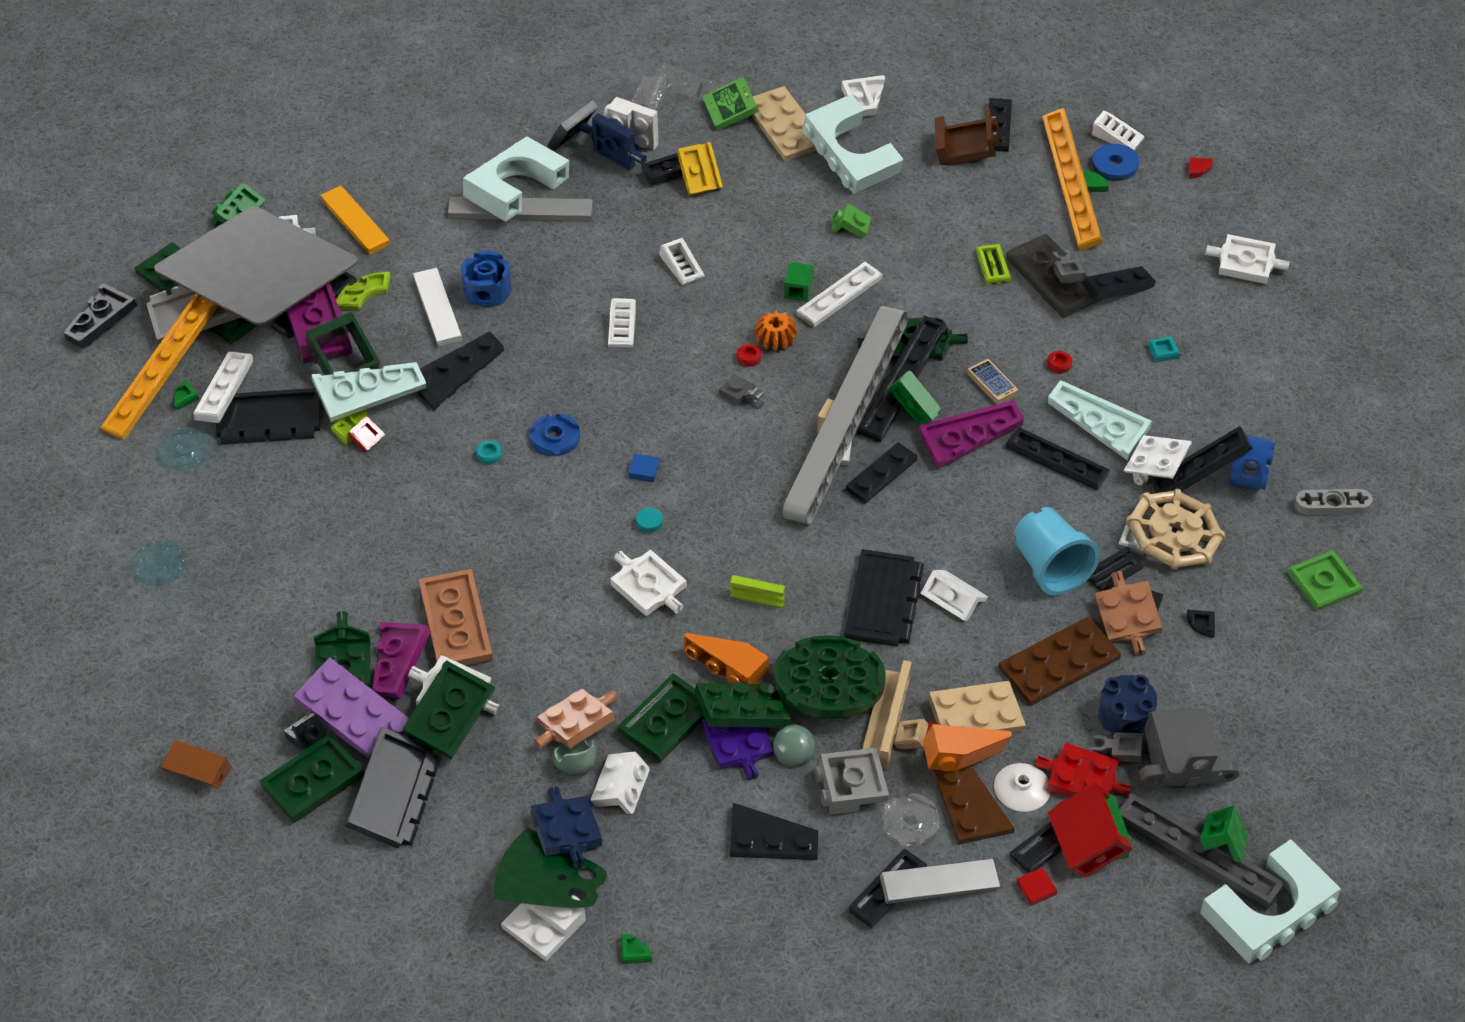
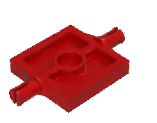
M1066 742L1060 755L1055 760L1038 755L1035 767L1051 771L1047 790L1069 798L1079 793L1083 787L1093 783L1108 791L1109 795L1111 792H1115L1126 797L1129 796L1132 787L1131 785L1115 781L1119 760Z

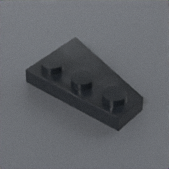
M102 282L98 288L100 291L98 295L89 299L87 309L82 313H78L64 331L66 340L83 349L137 307L135 298Z
M733 803L730 857L818 860V830Z

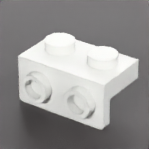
M636 752L608 754L590 801L598 807L619 805L626 814H633L648 776L649 767Z

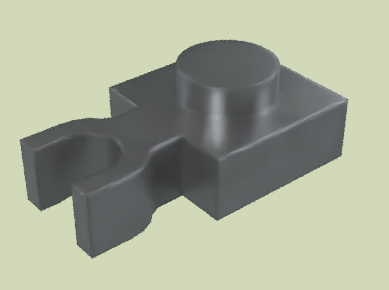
M1069 250L1065 251V256H1059L1057 252H1053L1054 272L1061 283L1084 281L1086 272L1078 259H1070L1071 254Z
M1115 732L1114 739L1094 735L1095 744L1103 746L1093 747V752L1105 756L1112 755V758L1119 760V762H1142L1143 733Z

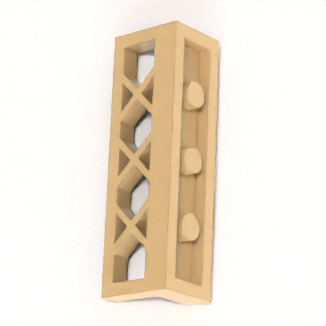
M903 660L900 673L885 670L884 692L873 707L863 749L877 748L881 767L885 770L888 769L898 723L910 682L912 663L910 661Z

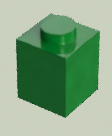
M789 263L784 282V298L808 302L813 285L814 265Z

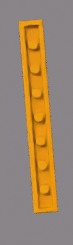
M1062 108L1046 114L1042 118L1079 250H1086L1102 244L1103 240L1065 109Z
M197 294L193 296L100 427L103 432L123 440L126 438L216 311L218 305Z

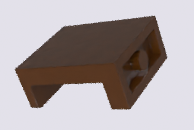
M990 108L985 109L986 119L949 126L946 125L944 116L935 117L936 152L940 165H951L996 156L995 146H999V138L995 130H998L997 117L992 116Z

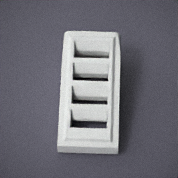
M1103 111L1093 124V136L1109 143L1128 146L1134 151L1144 140L1142 134L1106 111Z
M683 238L661 245L660 257L682 286L705 277ZM678 253L681 254V255H679V256L673 257V255H675V254H678ZM685 259L684 262L677 263V261ZM688 265L690 266V268H687V269H684V270H681V269H680V268L685 267V266H688ZM694 271L696 273L694 275L685 277V274H688L690 272Z
M611 299L608 347H633L636 320L635 299ZM614 335H629L628 337H614Z

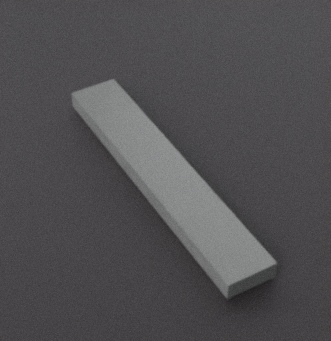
M450 196L449 219H500L464 197ZM522 198V211L509 220L591 221L593 201L592 199Z

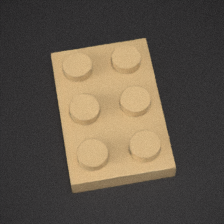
M1009 681L929 693L928 700L938 725L1011 731V733L1025 730L1026 725Z

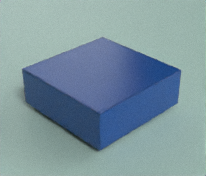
M634 453L628 473L629 478L654 482L660 464V457Z

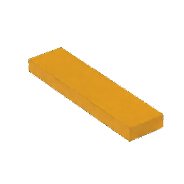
M341 185L321 194L323 203L369 255L390 246L389 238Z

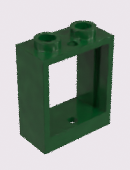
M352 311L306 331L305 341L324 375H332L333 370L319 345L347 332L351 334L367 363L350 372H358L359 369L370 368V370L379 369L380 361Z

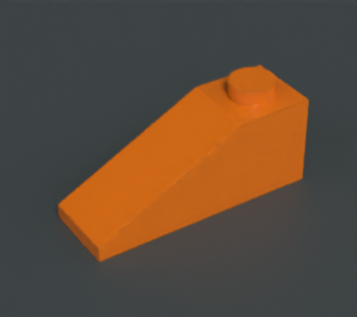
M933 724L923 740L928 768L942 771H957L997 755L1004 750L1012 737L1011 731Z

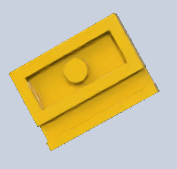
M711 142L679 148L676 151L689 196L723 187Z

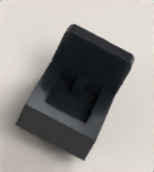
M315 712L303 717L283 730L287 740L303 751L326 736L320 718Z

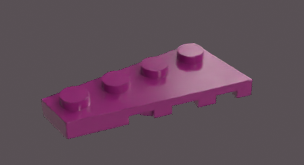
M1013 400L919 425L918 432L938 469L1022 426L1024 418Z

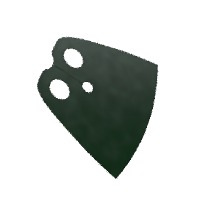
M528 827L509 846L498 866L494 882L493 899L553 907H591L598 898L596 888L604 884L607 873L601 866L584 858V866L579 867L578 863V868H575L569 854L545 856L538 833ZM581 868L592 869L596 873V877L594 879H584L579 876L578 870ZM563 874L567 879L564 881L559 880L557 875ZM574 888L581 889L586 892L587 898L575 900L568 893Z

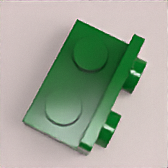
M242 182L237 189L234 187L230 189L225 196L226 201L223 204L219 202L211 212L214 215L211 224L215 226L218 221L223 224L251 207L261 208L266 199Z

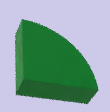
M1083 171L1089 192H1108L1109 184L1105 178L1095 172Z
M187 380L179 384L178 390L173 397L176 410L200 400L199 395Z
M620 934L622 964L652 962V954L647 945L636 939L633 935Z

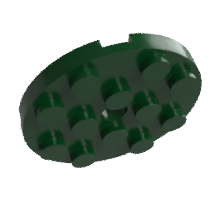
M813 636L795 642V647L781 652L774 667V685L779 696L788 705L804 714L810 715L812 718L849 719L852 716L867 711L879 701L885 688V667L874 651L869 653L861 648L860 642L840 636ZM825 675H833L834 677L832 681H829V678L825 677Z

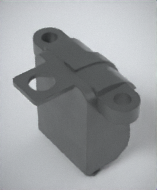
M1206 709L1148 712L1144 739L1152 765L1146 766L1139 771L1143 786L1193 788L1197 785L1231 782L1239 777V770L1235 761H1221Z

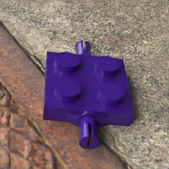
M702 719L701 726L719 770L730 767H743L748 781L752 780V777L757 779L759 774L754 764L759 760L772 757L774 753L764 727H708L706 719Z

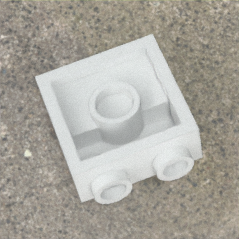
M616 97L611 104L605 107L603 116L634 132L635 144L641 148L655 150L658 146L657 111Z
M571 896L575 900H580L576 896ZM521 903L501 923L502 929L547 961L586 921L584 908Z

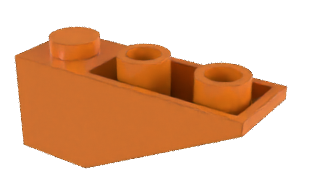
M690 633L684 635V651L686 655L694 661L698 659L706 665L711 673L722 675L729 683L757 684L769 672V657L748 643Z

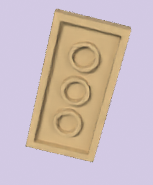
M785 86L753 96L759 112L751 116L784 161L817 151L813 142L804 135L802 130L805 113Z

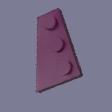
M380 622L382 636L381 641H378L377 647L379 662L375 664L373 691L382 698L401 699L410 679L408 677L409 672L413 666H416L431 631L427 625Z

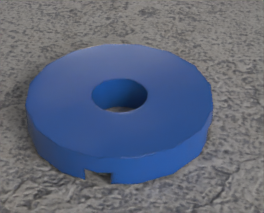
M1111 143L1102 145L1095 150L1092 157V165L1095 173L1105 179L1117 181V179L1123 178V180H1126L1136 174L1139 167V157L1130 147ZM1111 160H1118V161H1120L1121 163H1120V164H1113V163H1111L1110 161H1111Z
M556 413V416L549 417L548 414L535 420L530 427L529 439L532 447L539 453L547 456H560L576 448L580 442L581 433L578 423L572 417ZM552 431L562 433L558 437H550L548 435Z

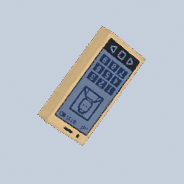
M989 359L968 368L967 374L997 405L1018 395V389Z

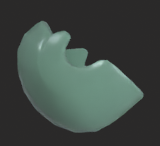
M800 725L785 726L778 731L773 741V750L776 758L780 763L788 767L801 766L810 761L816 748L811 732Z
M584 739L570 749L564 744L560 745L554 750V764L559 770L570 775L587 772L596 761L595 741H591L590 746Z

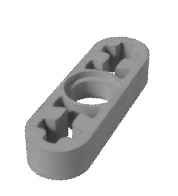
M1363 489L1303 490L1296 496L1295 509L1304 515L1365 514L1370 510L1373 498L1368 491ZM1356 499H1360V501L1364 504H1359V501H1357ZM1303 500H1308L1311 505H1307ZM1327 500H1337L1340 505L1331 506L1327 503Z

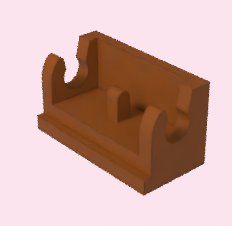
M175 739L161 768L169 773H177L219 789L232 766L225 756Z

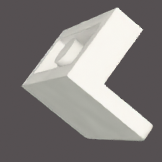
M933 570L921 592L922 595L964 621L971 617L978 602H985L988 596L946 570Z

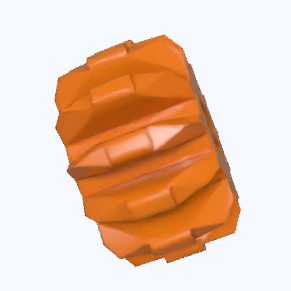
M777 310L773 314L766 311L764 316H759L755 327L758 345L764 344L765 350L772 346L775 352L778 347L786 350L788 345H793L797 335L794 318L788 317L786 312L779 314Z

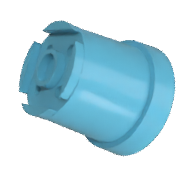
M1044 507L1041 508L1042 512L1035 514L1032 511L1018 523L1014 531L1016 536L1014 545L1032 568L1033 576L1041 589L1049 595H1061L1080 587L1090 578L1099 563L1100 551L1097 544L1084 533L1077 532L1056 510Z

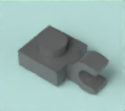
M736 374L719 388L720 395L739 406L746 402L759 409L764 404V401L760 400L764 392L755 388V384Z

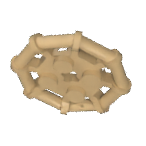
M1175 488V491L1154 494L1146 492L1142 494L1136 508L1126 519V525L1131 528L1139 546L1138 551L1142 555L1148 554L1169 565L1173 570L1185 566L1198 564L1206 566L1210 564L1219 544L1225 540V532L1220 529L1212 512L1213 507L1209 503L1203 504L1182 493L1181 489ZM1171 502V503L1165 504L1163 507H1160V508H1159V506L1157 505V504H1159V503ZM1180 504H1182V505H1184V506H1186V507H1188V508H1190V509H1192V510H1194V511H1196V512H1195V513H1192V512H1190V511H1188V510H1186V509L1180 507ZM1146 511L1152 515L1150 520L1142 518ZM1203 518H1204V520H1205V522H1206L1207 527H1208L1209 530H1203V528H1202V524H1203L1202 519H1203ZM1172 527L1177 528L1179 531L1174 533L1171 530ZM1143 530H1147L1148 533L1150 532L1152 538L1147 539ZM1201 540L1208 542L1205 549L1198 546ZM1188 551L1187 554H1192L1187 556H1180L1181 552Z

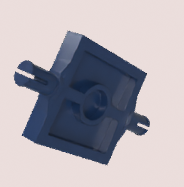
M599 113L592 117V126L586 122L580 125V131L591 137L596 153L629 171L636 166L635 161L641 165L646 162L647 156L635 149L634 132Z
M555 786V789L551 787L547 791L551 802L531 805V816L545 856L569 854L573 866L578 868L579 863V867H582L585 864L582 851L602 846V836L587 796L562 799L559 787Z

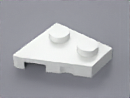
M885 76L842 81L841 89L844 96L852 94L864 109L863 117L876 115Z

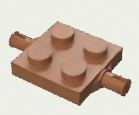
M1115 571L1111 574L1115 587L1095 593L1103 627L1111 643L1132 642L1135 656L1140 655V652L1143 655L1146 653L1142 639L1162 632V625L1148 581L1131 585L1125 584L1122 571H1117L1118 578Z
M580 689L555 706L550 707L547 711L537 716L539 724L546 732L534 739L536 746L542 749V747L550 742L556 741L563 743L570 749L615 720L613 711L607 706L618 700L616 693L610 690V692L602 697L596 698L584 689Z

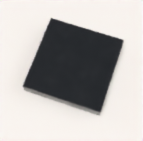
M591 100L562 122L547 146L552 150H556L580 132V125L583 122H589L598 105Z

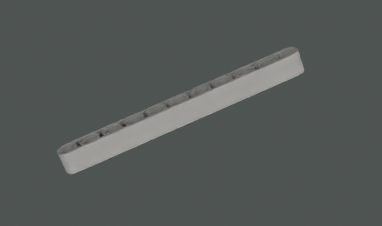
M881 306L788 494L783 507L784 519L809 525L813 522L906 328L908 319L906 310Z

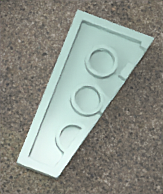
M417 362L384 366L383 369L375 370L364 368L359 369L358 372L344 373V371L333 372L332 375H311L314 386L331 422L426 388V381Z
M1061 380L1048 397V404L1126 460L1130 458L1143 435H1146L1151 427V420Z

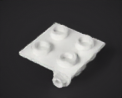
M1143 435L1124 472L1132 473L1134 482L1137 485L1146 483L1149 479L1148 475L1173 479L1192 441Z

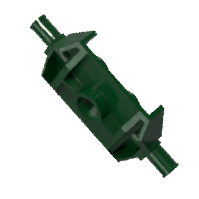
M930 317L932 319L945 323V321L941 318ZM922 318L907 319L906 328L892 357H900L911 338L908 333H914ZM946 325V330L931 356L939 355L940 361H942L950 345L968 343L967 333L952 334V330H949ZM865 338L857 339L858 348L861 347Z
M341 611L336 614L337 625L314 636L315 672L330 657L339 665H350L351 667L348 672L371 689L369 632L349 626L348 613L342 611L341 616Z

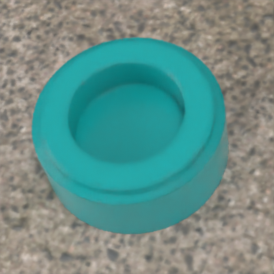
M484 441L477 446L476 457L483 464H495L502 457V448L495 441Z
M652 507L640 510L636 516L637 527L645 533L658 531L663 525L662 513Z

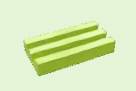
M1000 244L976 247V254L986 285H992V283L1001 284L1004 281L1011 283V276ZM991 251L996 252L1003 275H999ZM983 252H986V254H987V258H988V261H989V264H990V267H991L993 276L990 275V271H989V268H988V265H987V262H986V259H985V256H984V253H983Z
M736 575L732 576L730 581L731 598L783 609L785 586Z

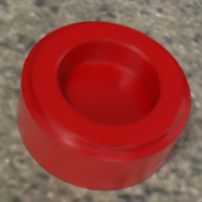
M745 344L738 348L736 358L740 365L753 367L760 363L762 353L756 345Z
M1054 351L1047 358V367L1050 371L1057 374L1066 373L1072 367V357L1064 351Z

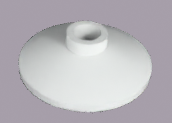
M1017 763L1006 766L997 774L994 781L996 797L1004 806L1014 811L1030 812L1037 810L1048 801L1051 791L1047 790L1048 777L1039 768L1029 764ZM1023 780L1026 781L1027 784H1020L1018 781Z

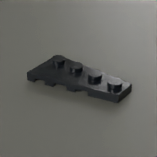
M490 331L419 368L426 381V388L416 392L435 411L440 406V403L446 398H450L461 385L469 382L475 373L480 369L483 370L504 351V346Z

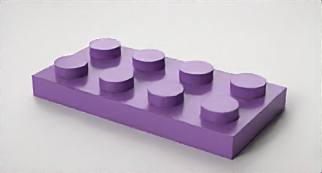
M330 657L293 697L295 703L310 714L312 712L318 714L321 723L368 759L381 727L407 738L409 737L403 733V727L409 718Z

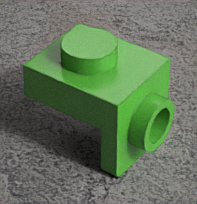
M847 203L841 210L837 209L833 214L831 232L837 233L843 227L854 235L863 238L868 232L871 217Z

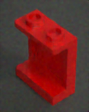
M1096 783L1083 787L1079 793L1059 802L1056 807L1047 812L1069 869L1081 877H1088L1133 850L1129 840L1120 835L1106 801L1110 798L1108 791Z

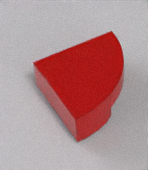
M1189 157V179L1199 178L1201 175L1209 172L1212 168L1213 159Z

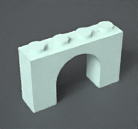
M850 94L805 114L802 130L804 135L813 142L817 152L827 160L830 169L835 171L841 178L844 187L849 188L855 194L900 173L904 159L891 143L865 154L849 152L838 144L837 136L862 124L864 109L855 97Z
M525 137L473 172L467 174L463 178V197L506 222L522 211V192L502 179L515 175L528 176L551 189H555L569 178V160L533 139Z
M1291 839L1269 854L1265 867L1273 876L1285 882L1284 888L1291 895L1294 904L1291 910L1276 916L1257 913L1250 909L1226 884L1203 901L1200 914L1249 964L1257 958L1260 961L1264 960L1271 954L1275 945L1278 943L1281 945L1287 944L1294 937L1295 931L1299 928L1303 930L1308 929L1316 921V916L1322 912L1329 914L1338 905L1337 898L1341 888Z

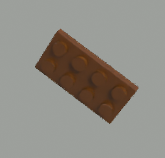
M1088 616L999 662L998 668L1026 702L1032 706L1120 659L1121 653Z

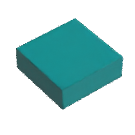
M1172 336L1148 340V347L1156 363L1180 358V352Z

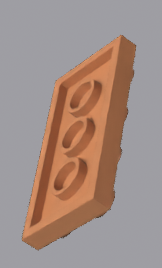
M472 569L419 579L436 661L439 660L441 655L462 665L493 660Z

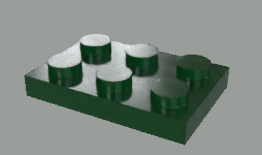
M446 660L403 727V733L452 760L493 695L495 686Z
M672 673L618 725V733L657 761H663L705 718L695 695V688Z
M740 682L696 684L694 692L708 727H785L790 724L791 717L774 684H744Z
M328 734L259 781L262 789L288 818L295 823L360 779L364 772L360 765L333 736Z

